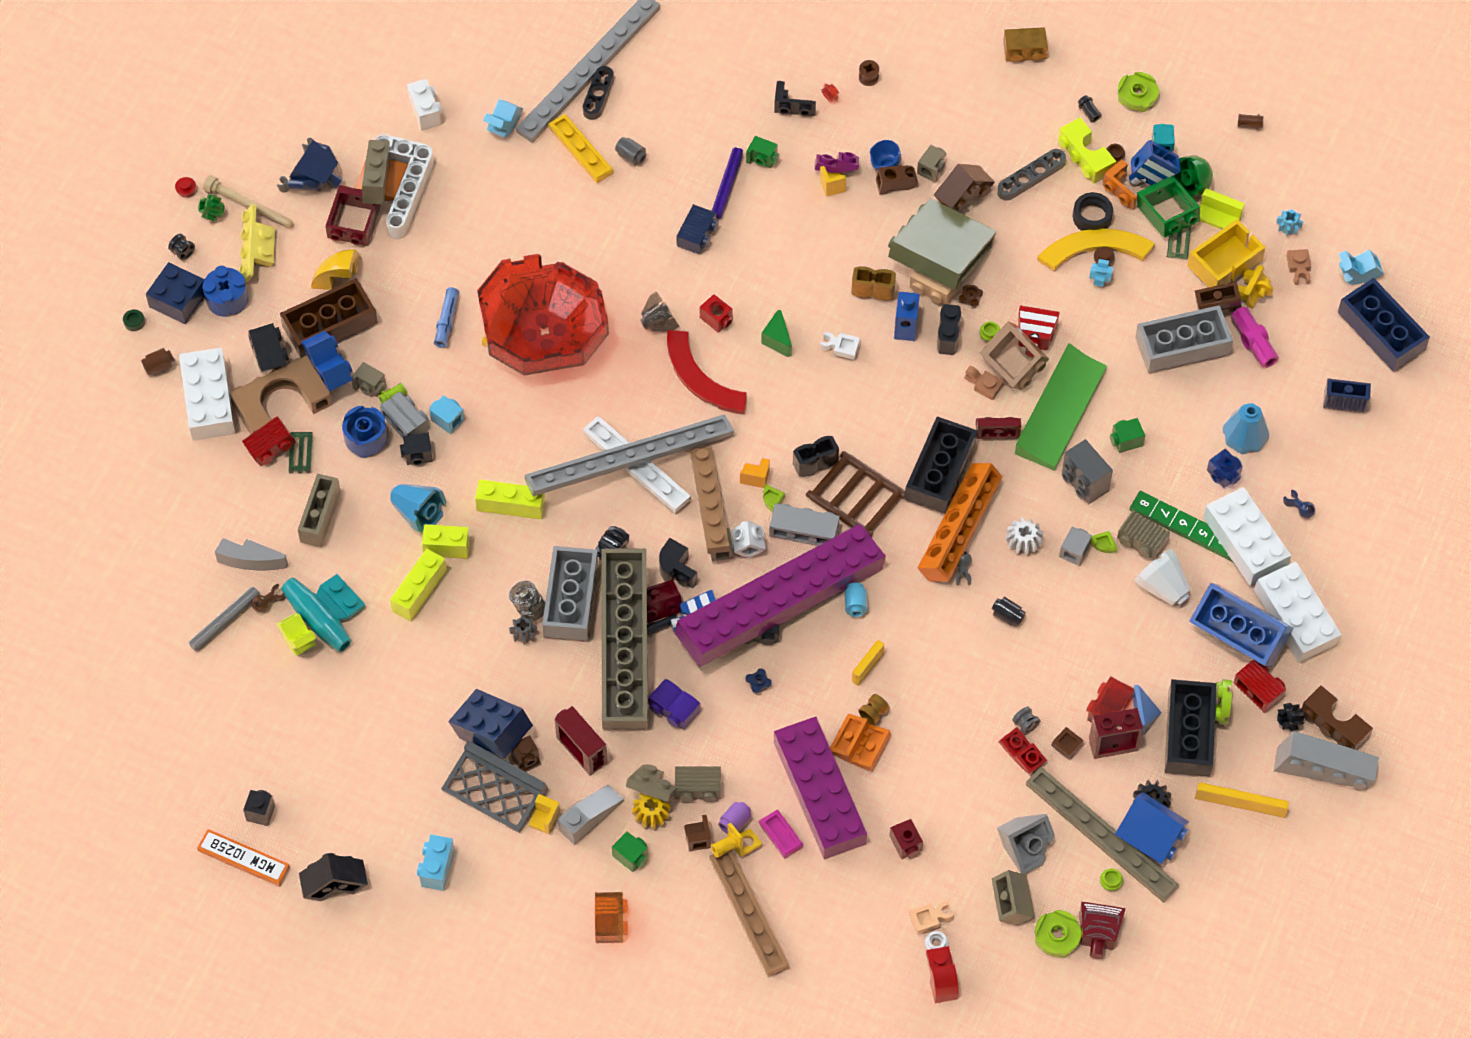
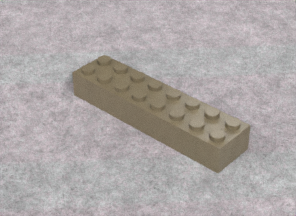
M646 548L602 549V729H647Z

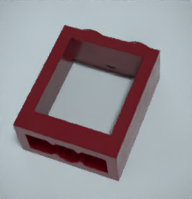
M339 185L325 225L327 238L334 241L351 242L354 245L368 246L381 204L363 203L362 189ZM343 205L371 210L364 231L337 226Z
M573 706L567 710H561L554 719L556 738L587 774L591 776L608 763L606 743Z
M1138 708L1093 716L1089 743L1094 759L1138 751L1143 731Z

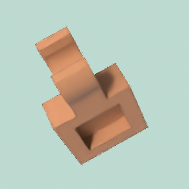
M971 365L965 371L964 379L975 384L974 391L990 400L994 399L1004 383V380L986 370L983 374H980Z

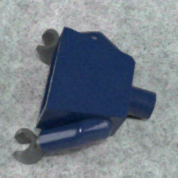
M311 137L307 138L308 145L302 144L305 153L290 174L289 181L285 176L279 178L282 185L277 184L279 191L287 192L289 189L321 191L325 183L337 189L343 178L333 172L338 161L330 146L316 142Z

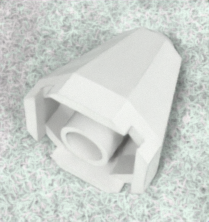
M1170 548L1160 555V559L1158 558L1151 562L1134 580L1140 587L1171 605L1175 603L1181 605L1189 598L1187 593L1191 589L1177 555Z

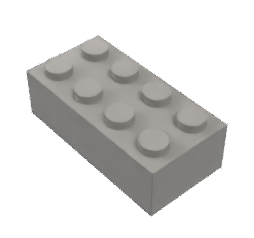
M1220 305L1138 323L1135 335L1148 373L1228 355L1231 352L1233 343Z
M553 546L542 623L543 637L588 641L598 569V550Z

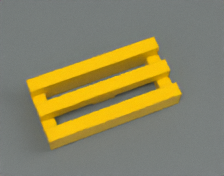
M880 640L876 641L852 671V682L859 686L884 654L885 643Z

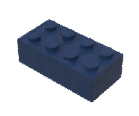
M1372 278L1341 299L1338 313L1393 372L1426 350L1430 336L1375 278Z

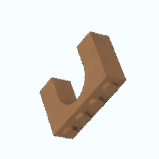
M307 355L293 360L284 367H278L263 377H257L252 382L239 386L229 393L232 405L250 435L270 421L263 408V403L267 396L276 390L291 389L298 392L304 398L313 414L332 405L331 395Z

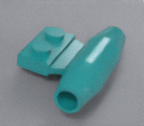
M338 574L322 583L316 594L294 577L283 584L281 590L296 613L300 614L303 621L319 638L337 652L344 651L351 644L352 640L340 621L349 620L365 609V603Z

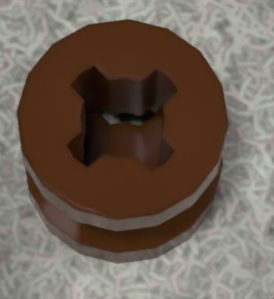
M865 60L859 65L858 79L860 83L865 86H873L878 82L879 65L875 61Z

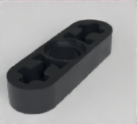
M601 66L596 70L582 106L583 115L589 120H595L600 117L613 85L614 72L608 66ZM604 75H608L604 79V84L601 83V77H603ZM595 90H602L604 94L595 96L593 92ZM593 102H594V103H595V109H593L592 111H589V110H591V108H592V106H593Z

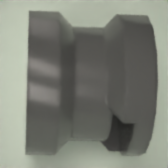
M1029 706L1022 708L1012 718L1013 723L1021 727L1020 731L1024 735L1032 732L1041 722L1038 716L1032 714V709Z

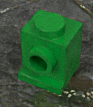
M755 135L746 150V163L750 164L753 161L759 166L771 168L772 165L777 164L780 156L778 144Z

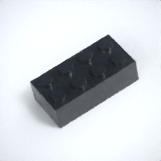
M937 416L905 487L904 500L945 514L976 445L978 430Z
M1171 679L1168 690L1164 773L1210 777L1214 756L1216 683Z

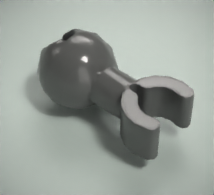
M964 551L963 554L965 555H962L957 564L959 573L956 576V585H959L960 579L964 575L968 581L967 585L970 586L972 578L968 573V566L972 563V557L968 552Z

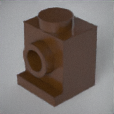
M530 735L521 739L511 751L514 763L525 772L542 765L539 759V750Z

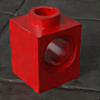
M713 294L699 307V317L719 333L723 328L729 327L732 323L733 308Z

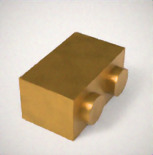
M1045 27L1004 29L1003 45L1006 62L1039 61L1047 58L1048 45Z

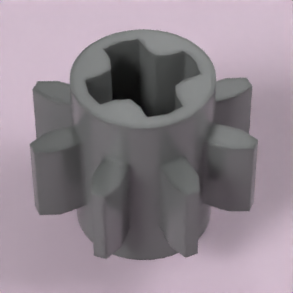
M522 615L517 620L513 619L514 627H510L509 631L510 634H514V642L520 641L525 645L529 640L534 641L533 633L538 631L537 626L533 625V618L527 619Z

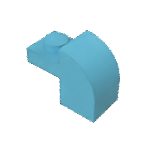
M498 99L493 114L486 113L483 119L484 122L489 123L486 130L504 138L508 137L515 128L523 108L506 100Z
M1370 249L1356 257L1347 250L1339 253L1341 259L1339 265L1348 284H1362L1372 278L1376 279L1384 275L1378 256Z

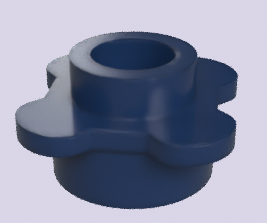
M759 668L753 674H747L745 678L746 682L750 683V688L754 693L762 692L772 685V680L767 678L766 671L762 668Z

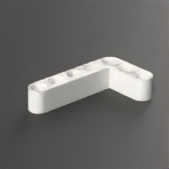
M383 134L376 137L375 140L390 141V159L408 164L386 220L389 236L394 239H401L408 231L434 166L432 148L426 144Z

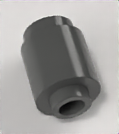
M622 137L615 146V151L618 152V155L634 166L643 163L646 159V148L631 138Z

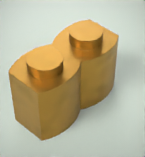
M866 266L854 267L851 294L861 298L874 297L878 300H892L894 298L896 273L888 269L874 270Z

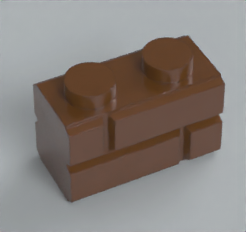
M1237 281L1227 285L1222 284L1194 290L1198 310L1220 305L1224 314L1234 312L1242 307Z

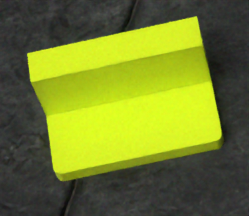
M1206 188L1200 204V221L1222 230L1236 219L1240 221L1245 203Z

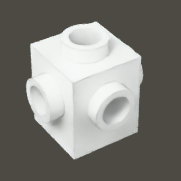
M744 521L732 529L734 553L752 558L766 550L762 526L751 521Z

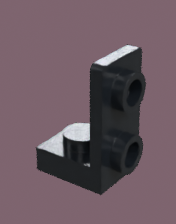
M785 81L776 82L774 113L815 116L816 101L788 99L789 90L785 89Z

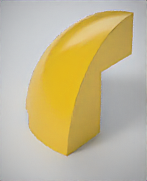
M356 249L343 250L326 258L319 265L312 278L311 289L331 290L334 277L351 278V274H356L359 259L358 251Z

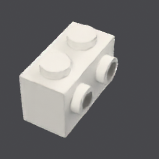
M427 79L407 84L408 98L421 131L441 125L439 114H442V108L439 102H435L436 93L433 85L429 86Z

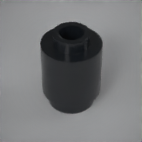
M1005 596L1002 599L997 598L991 608L994 610L993 616L1010 626L1018 627L1026 614L1022 610L1023 607Z

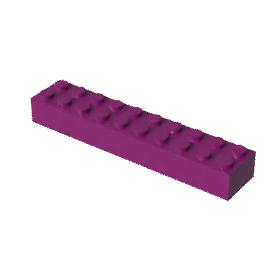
M860 523L677 620L675 635L697 665L702 667L760 636L768 629L782 624L847 589V585L858 583L881 571L886 555Z

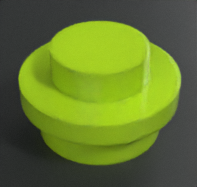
M993 321L985 322L980 327V337L989 342L1000 331V327Z
M1110 868L1101 873L1100 884L1105 890L1116 891L1122 886L1123 876L1118 870Z

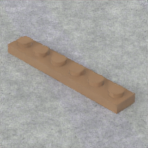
M712 447L690 450L707 553L730 552Z
M730 850L718 858L714 854L710 855L709 860L767 977L788 969L789 964L733 851Z

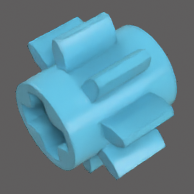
M1293 209L1282 210L1281 216H1278L1276 224H1279L1278 231H1282L1286 236L1293 233L1297 234L1298 229L1302 228L1303 221L1300 220L1301 213H1297Z
M1099 259L1098 264L1092 263L1089 278L1094 279L1093 285L1103 287L1105 282L1110 283L1113 267L1108 266L1109 261Z

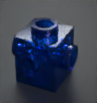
M1225 448L1209 460L1207 471L1215 483H1219L1225 488L1230 484H1236L1240 480L1243 466L1241 461Z

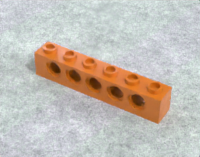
M971 463L917 567L928 581L949 582L1003 477L992 463Z

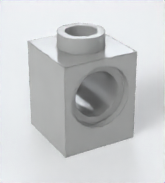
M1072 526L1061 546L1059 557L1079 566L1090 547L1092 535L1082 528L1077 529Z

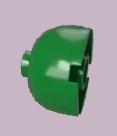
M1197 155L1179 158L1180 172L1174 175L1175 179L1191 197L1203 195L1205 189H1209L1213 182V171L1206 159Z

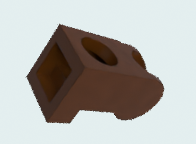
M910 165L879 167L875 179L879 195L887 194L889 190H909L918 184L915 169Z

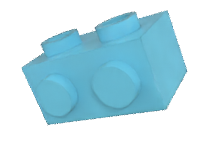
M430 834L429 841L424 842L422 855H425L423 863H419L417 868V876L420 877L421 887L444 891L455 850L453 838Z

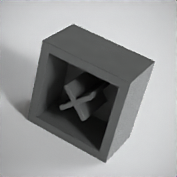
M1086 439L1065 452L1062 477L1066 483H1070L1075 488V492L1080 499H1084L1089 505L1109 492L1113 469Z

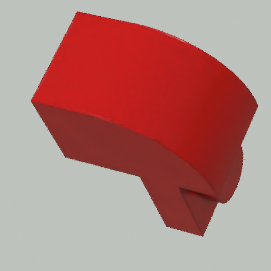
M949 946L926 950L934 1002L941 1003L957 1000L959 995L958 979Z

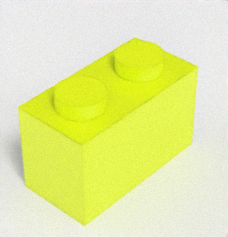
M424 524L422 538L423 553L427 548L442 557L468 559L470 543L468 527Z

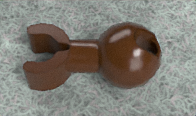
M275 584L267 595H258L252 599L251 605L256 612H264L268 609L270 602L274 600L281 601L285 598L284 593L282 595H274L275 590L279 588V584Z

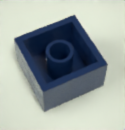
M168 262L146 292L148 305L150 308L186 324L205 297L203 291L204 279Z

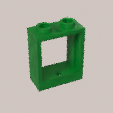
M1174 176L1137 192V207L1164 238L1176 234L1178 231L1200 221V206ZM1173 197L1184 209V212L1165 221L1153 206Z

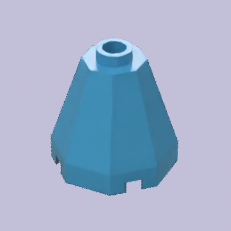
M1254 403L1243 404L1234 411L1222 429L1223 435L1225 434L1226 445L1240 454H1247L1248 451H1253V453L1259 452L1270 436L1263 412Z
M398 484L390 493L392 505L408 524L420 533L424 530V524L436 525L443 516V511L440 509L442 505H446L447 500L443 491L437 487Z

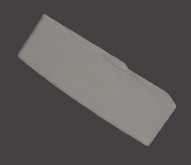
M222 538L214 552L218 563L244 570L285 569L288 566L286 554L246 539L243 545H239Z

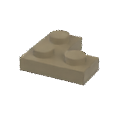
M643 764L627 779L626 787L666 802L676 794L677 786L662 779L663 771L650 764Z

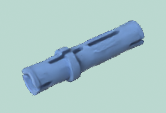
M454 287L446 289L440 320L436 323L437 332L434 345L439 348L447 346L449 333L453 330L452 320L460 293Z

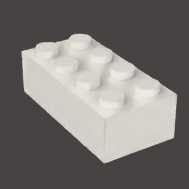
M222 347L179 354L192 441L235 434Z
M1244 487L1206 505L1204 520L1249 586L1256 584L1259 578L1289 565L1291 554Z
M1296 561L1257 580L1254 592L1267 613L1293 627L1286 644L1298 663L1338 644L1342 634Z

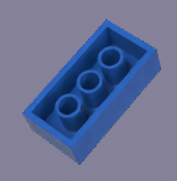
M1210 583L1189 621L1257 662L1272 667L1293 630L1292 626L1215 583Z

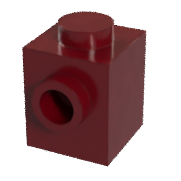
M912 819L890 827V838L901 859L906 857L913 858L922 851L923 840Z

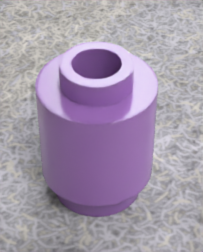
M734 802L720 817L721 821L718 825L721 830L728 834L727 824L732 823L739 832L752 817L750 807L744 802Z

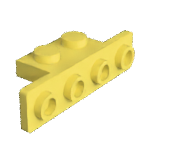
M251 204L247 210H244L241 218L243 222L241 240H243L240 250L242 263L239 272L245 278L246 283L253 277L254 263L271 267L274 263L275 227L256 222L255 204Z

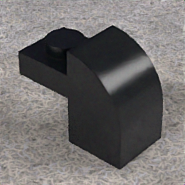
M672 538L667 540L659 554L661 577L665 582L675 578L679 584L694 588L698 582L697 571L685 565L689 558L688 547Z

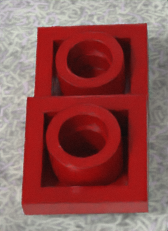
M1018 727L998 741L1009 756L1028 774L1047 761L1034 743L1030 744Z

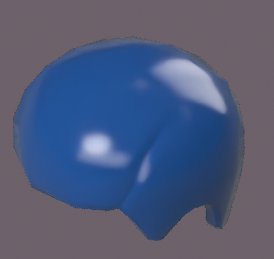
M892 140L876 142L870 148L871 165L876 171H878L879 167L899 166L901 163L900 148Z

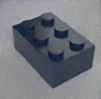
M477 688L448 721L460 739L466 742L470 741L503 758L509 755L533 726L523 708Z

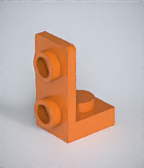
M1121 159L1104 173L1103 186L1106 191L1114 194L1124 206H1128L1133 210L1136 207L1137 196L1121 183L1127 177L1128 164Z

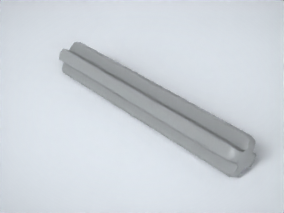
M250 587L189 640L190 647L194 651L202 648L249 607L252 599L260 595L259 591L255 587Z

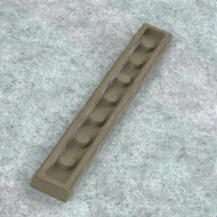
M1042 767L1026 781L1028 788L1163 903L1179 888V884L1140 850L1116 836V830Z

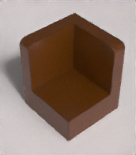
M702 815V822L686 824L684 826L689 852L711 848V835L707 815Z

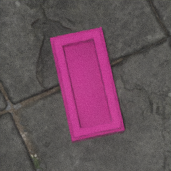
M778 809L759 820L760 827L784 859L803 848V843Z

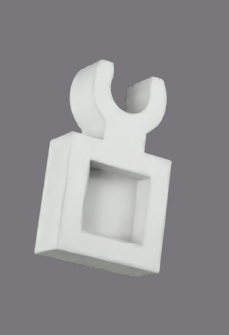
M824 332L823 339L829 340V342L821 341V349H834L833 355L852 360L855 359L860 343L859 337L839 333L837 338L830 332Z

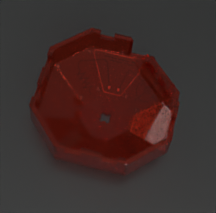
M539 254L523 256L524 260L512 262L511 258L501 260L477 290L489 356L524 376L585 365L609 335L608 317L605 311L602 290L599 289L598 282L570 267L563 261L542 266V257ZM548 327L549 334L541 335L540 328L545 329Z

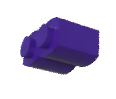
M664 679L648 697L650 710L656 715L661 714L667 717L668 723L675 728L685 729L701 711V705L697 699L682 691L668 679Z

